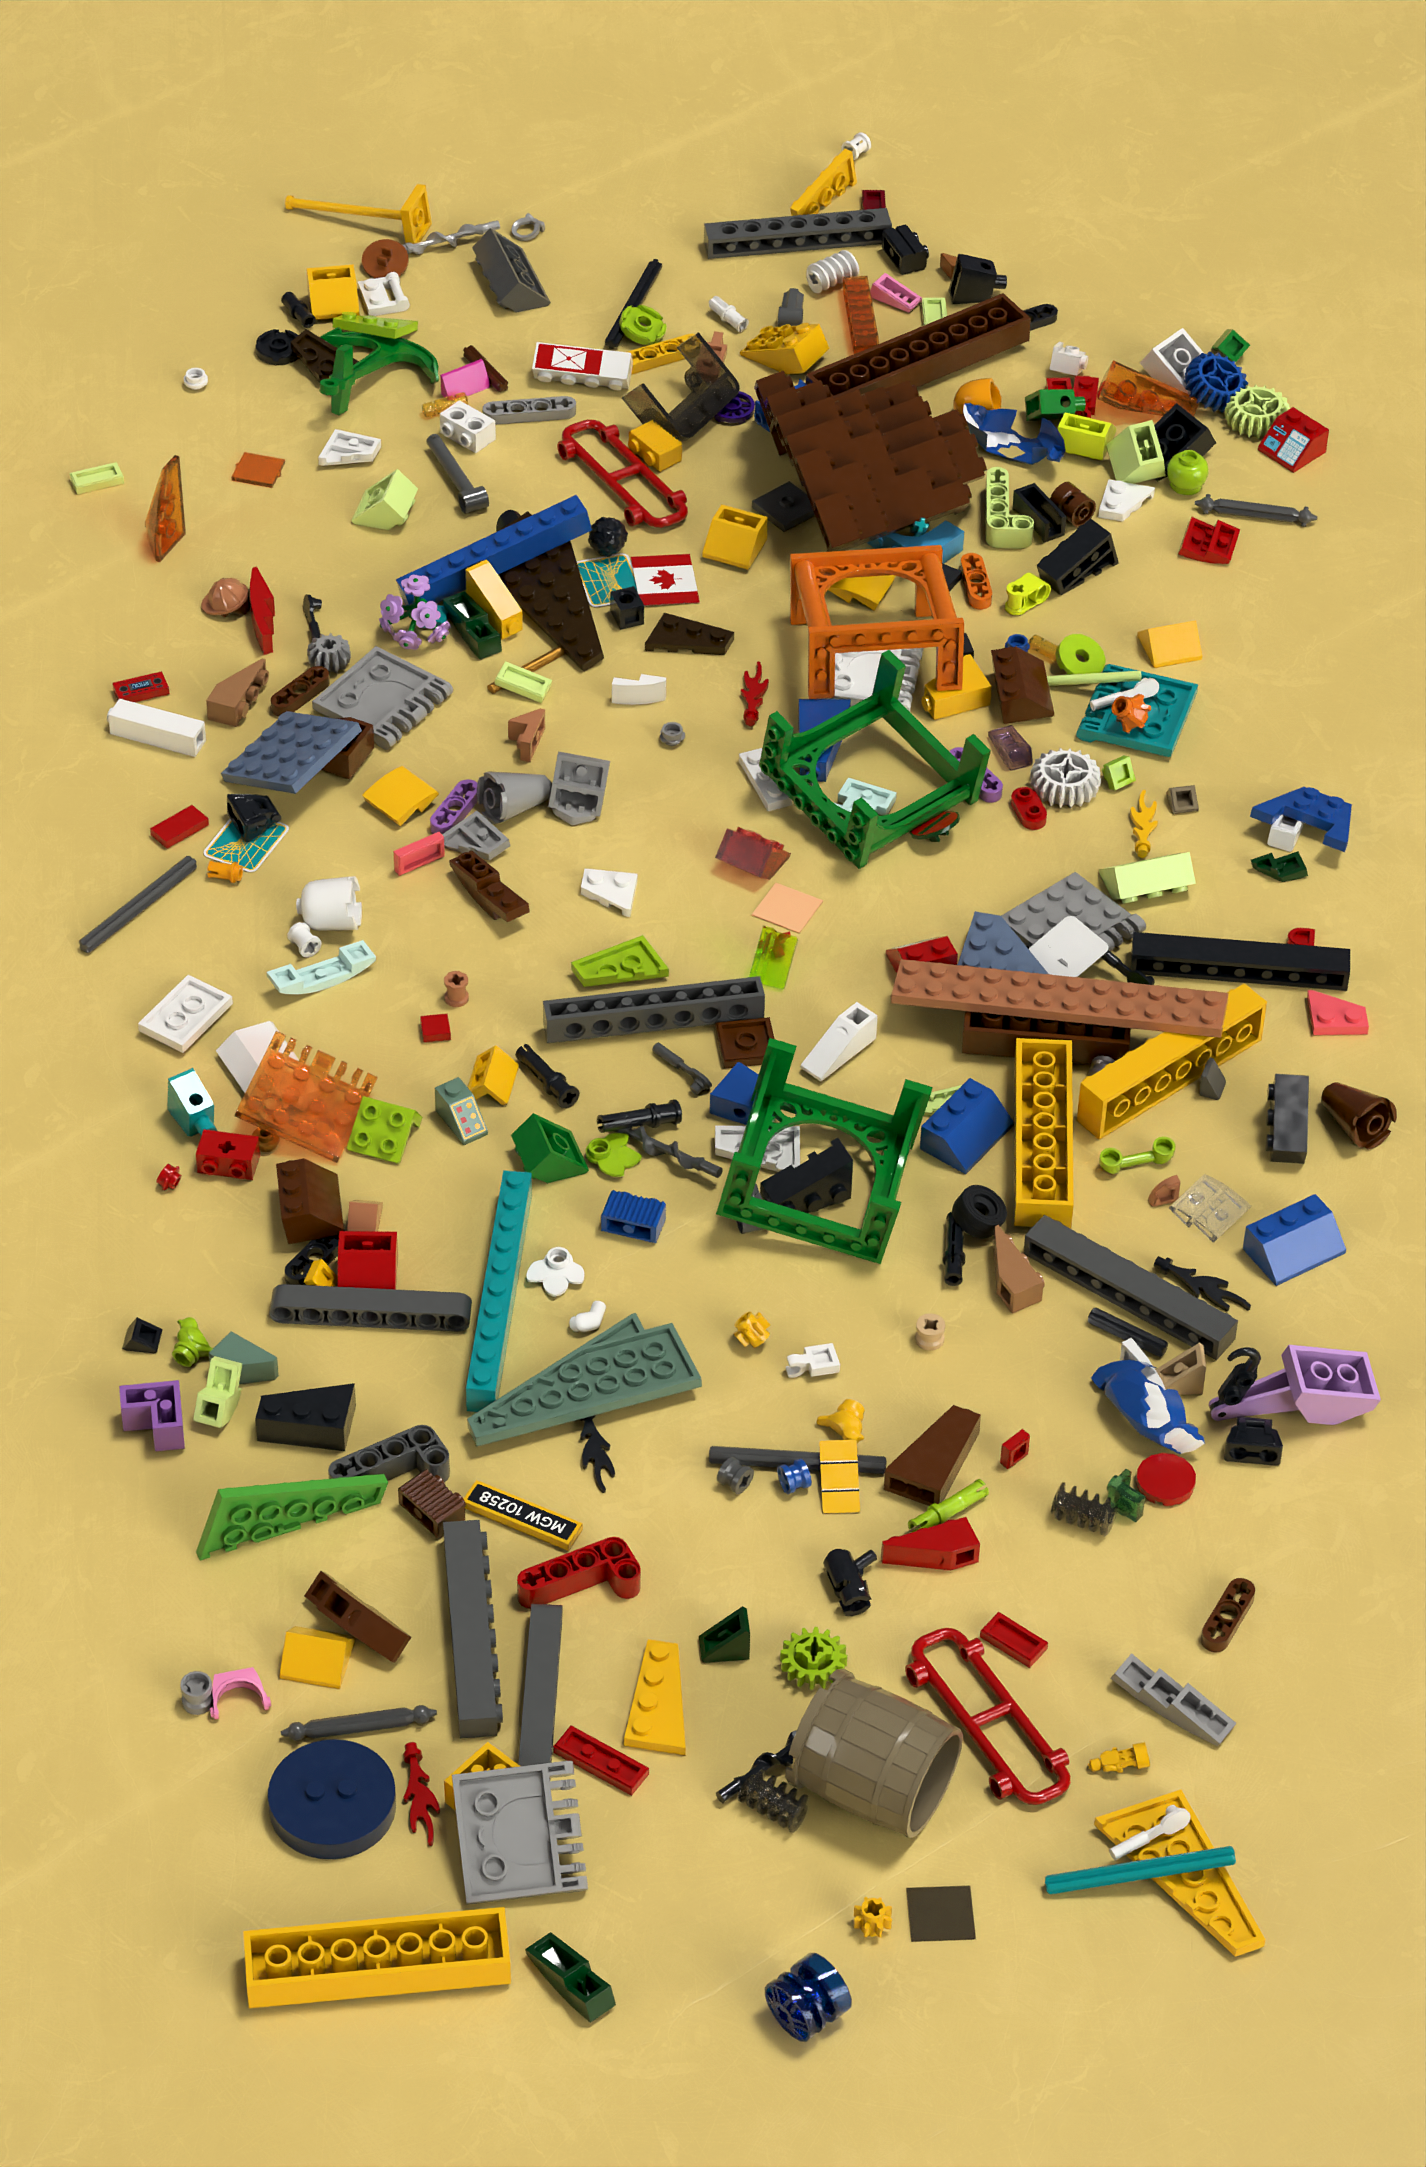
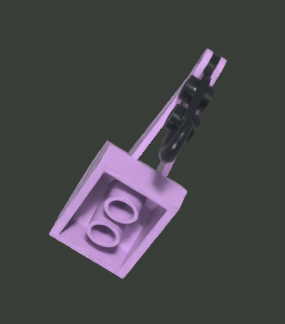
M1288 1345L1281 1355L1285 1368L1255 1381L1261 1355L1254 1348L1244 1347L1233 1351L1227 1359L1232 1361L1239 1356H1249L1246 1363L1238 1364L1233 1368V1371L1218 1390V1397L1209 1402V1408L1212 1418L1216 1421L1300 1410L1308 1423L1336 1425L1373 1411L1381 1399L1367 1352Z

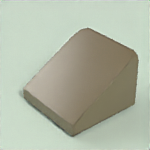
M1195 785L1169 788L1166 792L1173 814L1199 811Z

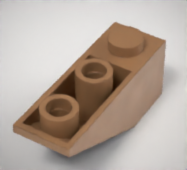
M262 658L216 684L206 700L208 720L237 727L240 720L246 717L252 701H256L261 687L265 686L268 682L269 671L266 670V659Z
M999 1225L995 1226L993 1251L997 1295L1008 1309L1015 1313L1041 1302L1045 1283L1042 1275L1039 1272H1035L1031 1267L1027 1256L1024 1253H1020L1016 1248L1011 1236L1005 1234Z

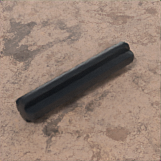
M1097 1307L1093 1308L1089 1313L1088 1322L1123 1340L1132 1338L1140 1348L1158 1357H1162L1166 1353L1167 1341Z

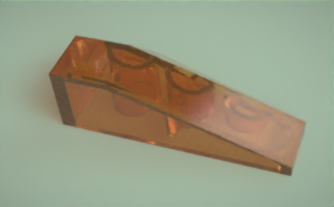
M1114 360L1104 374L1097 392L1098 400L1118 409L1164 416L1176 403L1192 416H1195L1199 405L1195 397H1190L1185 392Z

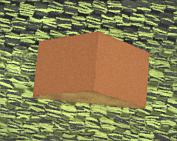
M350 1201L347 1231H378L383 1202Z

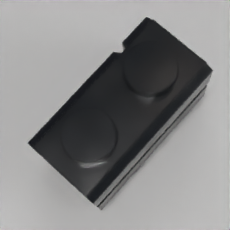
M906 224L897 226L896 229H885L882 232V249L902 275L912 273L913 270L916 272L926 268L929 251L926 245H922L919 242L916 232H912Z

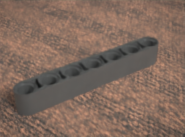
M282 1284L273 1289L269 1315L273 1321L285 1324L459 1332L469 1327L472 1300L468 1295L459 1292Z
M531 1604L518 1763L520 1766L552 1763L563 1605Z

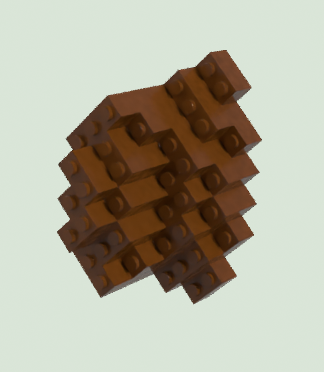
M784 370L755 382L754 389L778 454L781 456L788 453L792 466H795L801 485L806 489L827 547L826 552L845 551L905 528H911L915 521L919 522L920 518H925V523L952 513L956 515L964 512L970 503V498H972L968 484L984 478V471H987L983 457H978L976 448L979 446L975 434H970L969 430L966 429L968 424L964 414H959L958 409L932 418L928 401L923 402L916 385L911 386L909 380L886 389L880 387L864 394H860L858 389L836 398L831 396L828 385L823 386L821 380L795 389L790 375L786 376Z

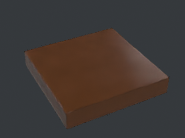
M770 1017L715 1023L724 1069L733 1068L737 1062L745 1066L762 1065L769 1038L775 1039Z

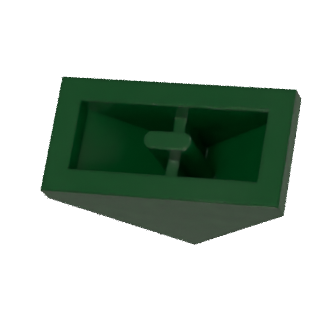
M740 1607L699 1635L701 1659L703 1662L749 1660L750 1627L747 1608Z

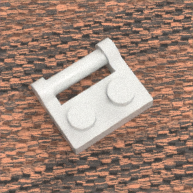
M390 272L386 277L358 281V290L368 315L378 316L402 312L410 307L409 300L404 296L400 287V278L397 273ZM385 289H392L395 301H389Z

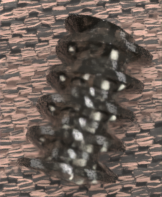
M1062 1482L1055 1494L1051 1514L1055 1511V1519L1059 1521L1066 1515V1522L1070 1525L1077 1519L1079 1528H1084L1089 1522V1530L1091 1532H1095L1100 1527V1534L1106 1536L1114 1524L1119 1505L1116 1504L1112 1508L1110 1497L1101 1504L1100 1494L1096 1493L1092 1500H1089L1088 1490L1086 1489L1081 1496H1077V1486H1073L1068 1493L1066 1492V1483Z
M761 1769L756 1775L749 1776L738 1793V1801L746 1802L747 1806L751 1809L757 1808L759 1814H767L768 1819L773 1822L778 1820L779 1826L783 1828L788 1827L789 1832L794 1833L797 1831L807 1813L808 1795L804 1794L797 1800L798 1789L793 1788L788 1794L785 1793L787 1783L783 1781L778 1787H775L777 1777L774 1775L765 1781L766 1770Z

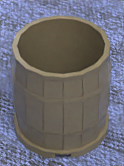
M846 1669L835 1670L829 1676V1679L834 1682L828 1690L819 1688L800 1721L789 1751V1755L795 1757L793 1769L790 1767L786 1768L785 1778L790 1785L798 1789L806 1787L827 1802H831L875 1825L891 1829L908 1838L917 1836L937 1810L950 1784L961 1753L963 1733L960 1728L952 1726L932 1714L931 1711L905 1698L886 1691L881 1687L855 1679L852 1672Z

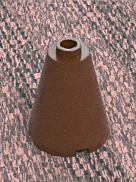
M1339 1082L1326 1086L1322 1092V1105L1356 1146L1373 1149L1390 1135L1391 1131L1388 1128L1392 1121L1396 1122L1397 1109L1393 1102L1387 1098Z

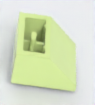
M1153 420L1128 426L1106 445L1116 481L1134 484L1165 476L1164 459Z

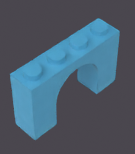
M945 520L928 533L919 537L904 536L894 532L867 542V544L875 549L941 545L943 550L942 563L944 564L963 551L964 531Z

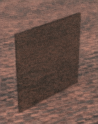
M970 1886L906 1888L911 1942L976 1939Z

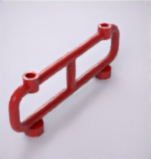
M588 419L569 425L563 430L562 441H559L557 444L561 458L567 460L577 455L629 506L624 509V517L630 526L638 525L644 521L649 526L663 528L686 518L688 507L686 506L687 498L684 491L673 492L619 439L620 434L616 425L613 424L606 427L600 421ZM587 429L598 431L601 440L604 443L609 442L631 465L608 473L572 435ZM640 473L666 498L669 507L672 509L676 508L678 512L662 518L653 517L617 481Z
M953 1628L937 1629L918 1638L911 1647V1656L914 1662L905 1666L906 1676L914 1688L930 1682L997 1771L996 1774L989 1777V1786L994 1796L1001 1800L1014 1794L1024 1803L1038 1805L1065 1793L1071 1784L1070 1773L1065 1767L1069 1765L1066 1751L1063 1748L1052 1750L981 1657L985 1653L982 1642L978 1638L969 1641L964 1634ZM943 1640H951L956 1643L964 1661H969L1001 1703L974 1716H970L925 1657L923 1650ZM1010 1714L1043 1757L1047 1770L1056 1774L1058 1782L1039 1792H1030L1025 1789L979 1727Z

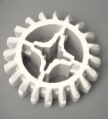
M1061 748L1057 752L1049 750L1048 754L1041 753L1040 758L1035 759L1030 773L1031 788L1041 797L1042 802L1049 801L1050 806L1054 804H1059L1060 808L1063 805H1068L1070 808L1074 804L1082 806L1083 802L1090 803L1091 798L1096 797L1101 783L1100 767L1096 765V760L1090 759L1089 754L1082 755L1081 750L1073 752L1071 748L1068 751H1063Z

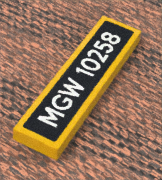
M478 1480L474 1482L463 1498L466 1503L465 1509L567 1551L570 1550L583 1530V1523Z

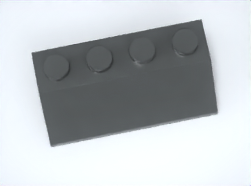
M492 228L472 247L476 255L475 260L482 266V273L489 280V287L496 294V301L504 309L510 308L514 312H521L546 307L551 303L523 248Z

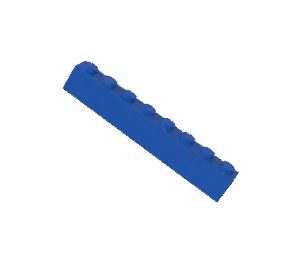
M574 495L396 579L402 600L405 605H410L414 601V595L406 594L401 586V581L406 578L409 579L411 575L428 577L430 589L424 591V594L419 597L424 598L427 602L434 601L437 604L443 601L442 599L466 590V569L477 563L487 560L496 573L500 574L590 532L592 528L587 510L578 496Z

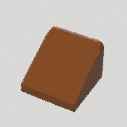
M941 253L940 267L952 279L957 257Z

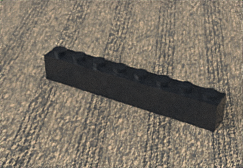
M1133 932L1130 969L1152 976L1347 991L1350 977V949Z

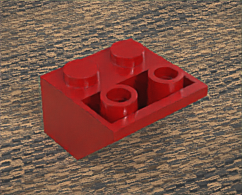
M339 1231L338 1287L396 1290L398 1267L397 1232Z

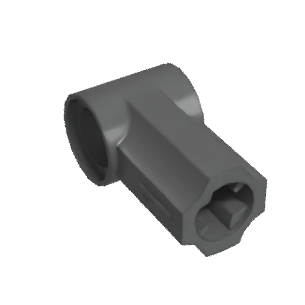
M790 288L789 291L784 293L782 307H779L778 327L786 324L797 326L803 323L804 294L796 288Z

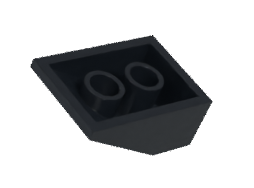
M1177 403L1154 425L1165 466V476L1155 478V480L1158 482L1168 477V463L1177 453L1193 450L1204 456L1216 444L1208 427Z

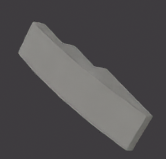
M1132 1653L1110 1678L1162 1717L1216 1746L1223 1741L1236 1725V1722L1189 1683L1183 1688L1160 1668L1156 1673L1153 1672Z

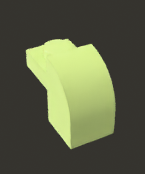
M216 1356L211 1359L207 1385L198 1392L193 1421L222 1428L230 1421L241 1395L242 1388H239V1381L243 1363Z

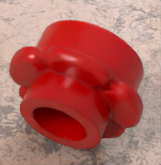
M167 1164L162 1169L156 1183L162 1186V1190L165 1191L168 1187L174 1189L178 1185L182 1177L179 1174L180 1167L176 1166L175 1168Z

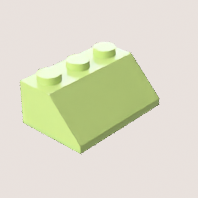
M1190 852L1171 854L1099 869V875L1112 900L1121 899L1122 904L1138 901V895L1147 894V899L1163 896L1162 890L1172 889V893L1187 891V885L1196 884Z

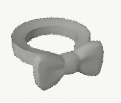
M527 213L525 218L515 221L512 225L513 237L520 241L532 240L538 235L539 231L543 232L545 230V224ZM522 225H534L533 232L528 235L517 233V229Z

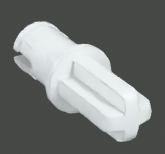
M714 296L709 300V307L721 316L720 318L723 322H728L738 332H742L747 328L749 324L748 319L739 314L733 305H728L718 296Z

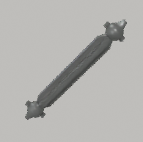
M1206 494V497L1195 501L1194 504L1203 510V514H1208V511L1213 509L1218 513L1285 522L1299 520L1302 523V527H1306V524L1317 520L1318 517L1309 511V507L1306 506L1299 512L1292 507L1221 498L1213 501L1210 498V494Z
M418 1705L413 1710L403 1707L315 1719L305 1725L300 1722H294L288 1728L281 1731V1736L299 1741L305 1736L322 1738L409 1725L413 1721L424 1724L431 1717L437 1715V1710L429 1709L424 1705Z

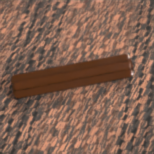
M473 345L463 349V356L470 363L480 359L484 361L490 384L498 392L508 389V381Z

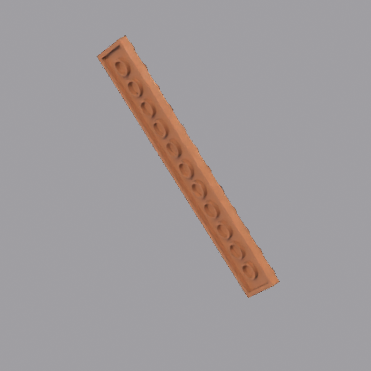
M901 959L891 994V1003L1221 1038L1229 993Z

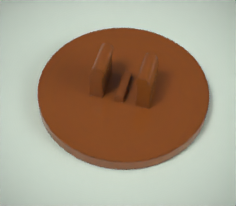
M382 239L371 243L362 255L363 268L374 279L386 277L390 272H395L401 276L409 263L405 247L399 242L390 239Z

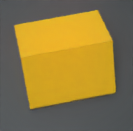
M1196 620L1150 628L1137 633L1154 668L1202 660Z
M298 1626L286 1631L280 1679L340 1689L354 1647L355 1637Z

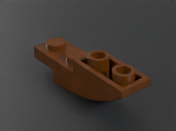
M472 850L449 860L451 868L462 885L480 907L494 920L502 918L509 922L530 912L529 903L502 883L499 872Z
M323 1571L319 1572L304 1595L325 1616L393 1663L397 1661L411 1639L410 1635L378 1610L364 1603Z

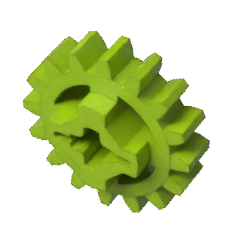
M814 1627L813 1633H808L806 1628H802V1635L799 1636L793 1632L791 1633V1641L784 1640L783 1650L780 1652L782 1672H788L787 1679L789 1681L795 1678L798 1679V1687H801L804 1683H809L810 1690L814 1689L815 1684H819L825 1689L826 1681L834 1682L829 1679V1676L835 1670L845 1669L847 1666L848 1655H846V1645H840L839 1636L830 1638V1630L828 1629L821 1634L818 1627Z

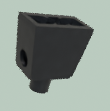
M958 254L949 286V293L953 304L980 303L991 298L993 289H1006L1007 276L997 275L994 262Z

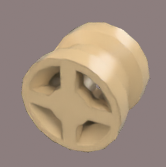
M932 1313L919 1317L916 1323L917 1332L915 1335L917 1345L928 1351L939 1349L944 1343L945 1321L939 1315Z

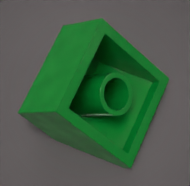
M533 1113L511 1134L515 1144V1151L521 1157L524 1164L523 1169L525 1172L532 1173V1179L537 1178L543 1182L551 1183L583 1175L589 1171L572 1131Z

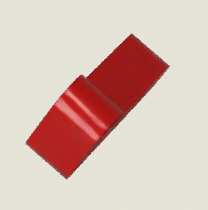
M608 1537L521 1571L517 1577V1599L521 1606L531 1609V1604H548L605 1581H608L617 1596L630 1599L637 1596L640 1592L641 1568L623 1539Z

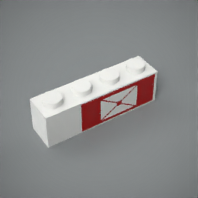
M537 342L532 370L534 378L542 382H551L553 380L561 381L567 385L580 383L592 388L606 386L612 390H622V388L629 389L633 359L632 354L628 352Z

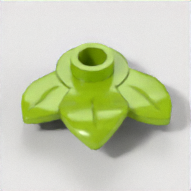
M611 1133L605 1138L593 1139L586 1147V1158L590 1162L598 1164L599 1169L603 1173L613 1177L624 1176V1168H631L641 1161L642 1155L626 1146L629 1135L625 1133Z

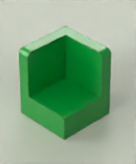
M1227 329L1212 348L1215 351H1220L1224 356H1228L1231 362L1235 361L1236 363L1249 348L1250 344L1235 330Z

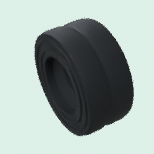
M982 1185L967 1187L956 1199L952 1208L953 1217L958 1226L967 1234L981 1239L994 1235L995 1226L999 1225L1001 1227L1007 1217V1209L1000 1196Z

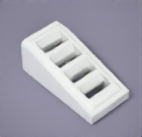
M1281 815L1271 826L1267 844L1291 852L1305 823Z

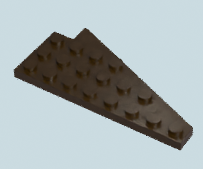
M527 511L526 513H524L523 515H521L520 517H518L502 529L511 526L532 515ZM571 541L498 574L519 607L558 646L564 649L566 655L583 672L604 659Z

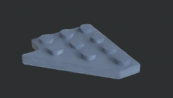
M974 912L958 965L1048 974L1002 916Z

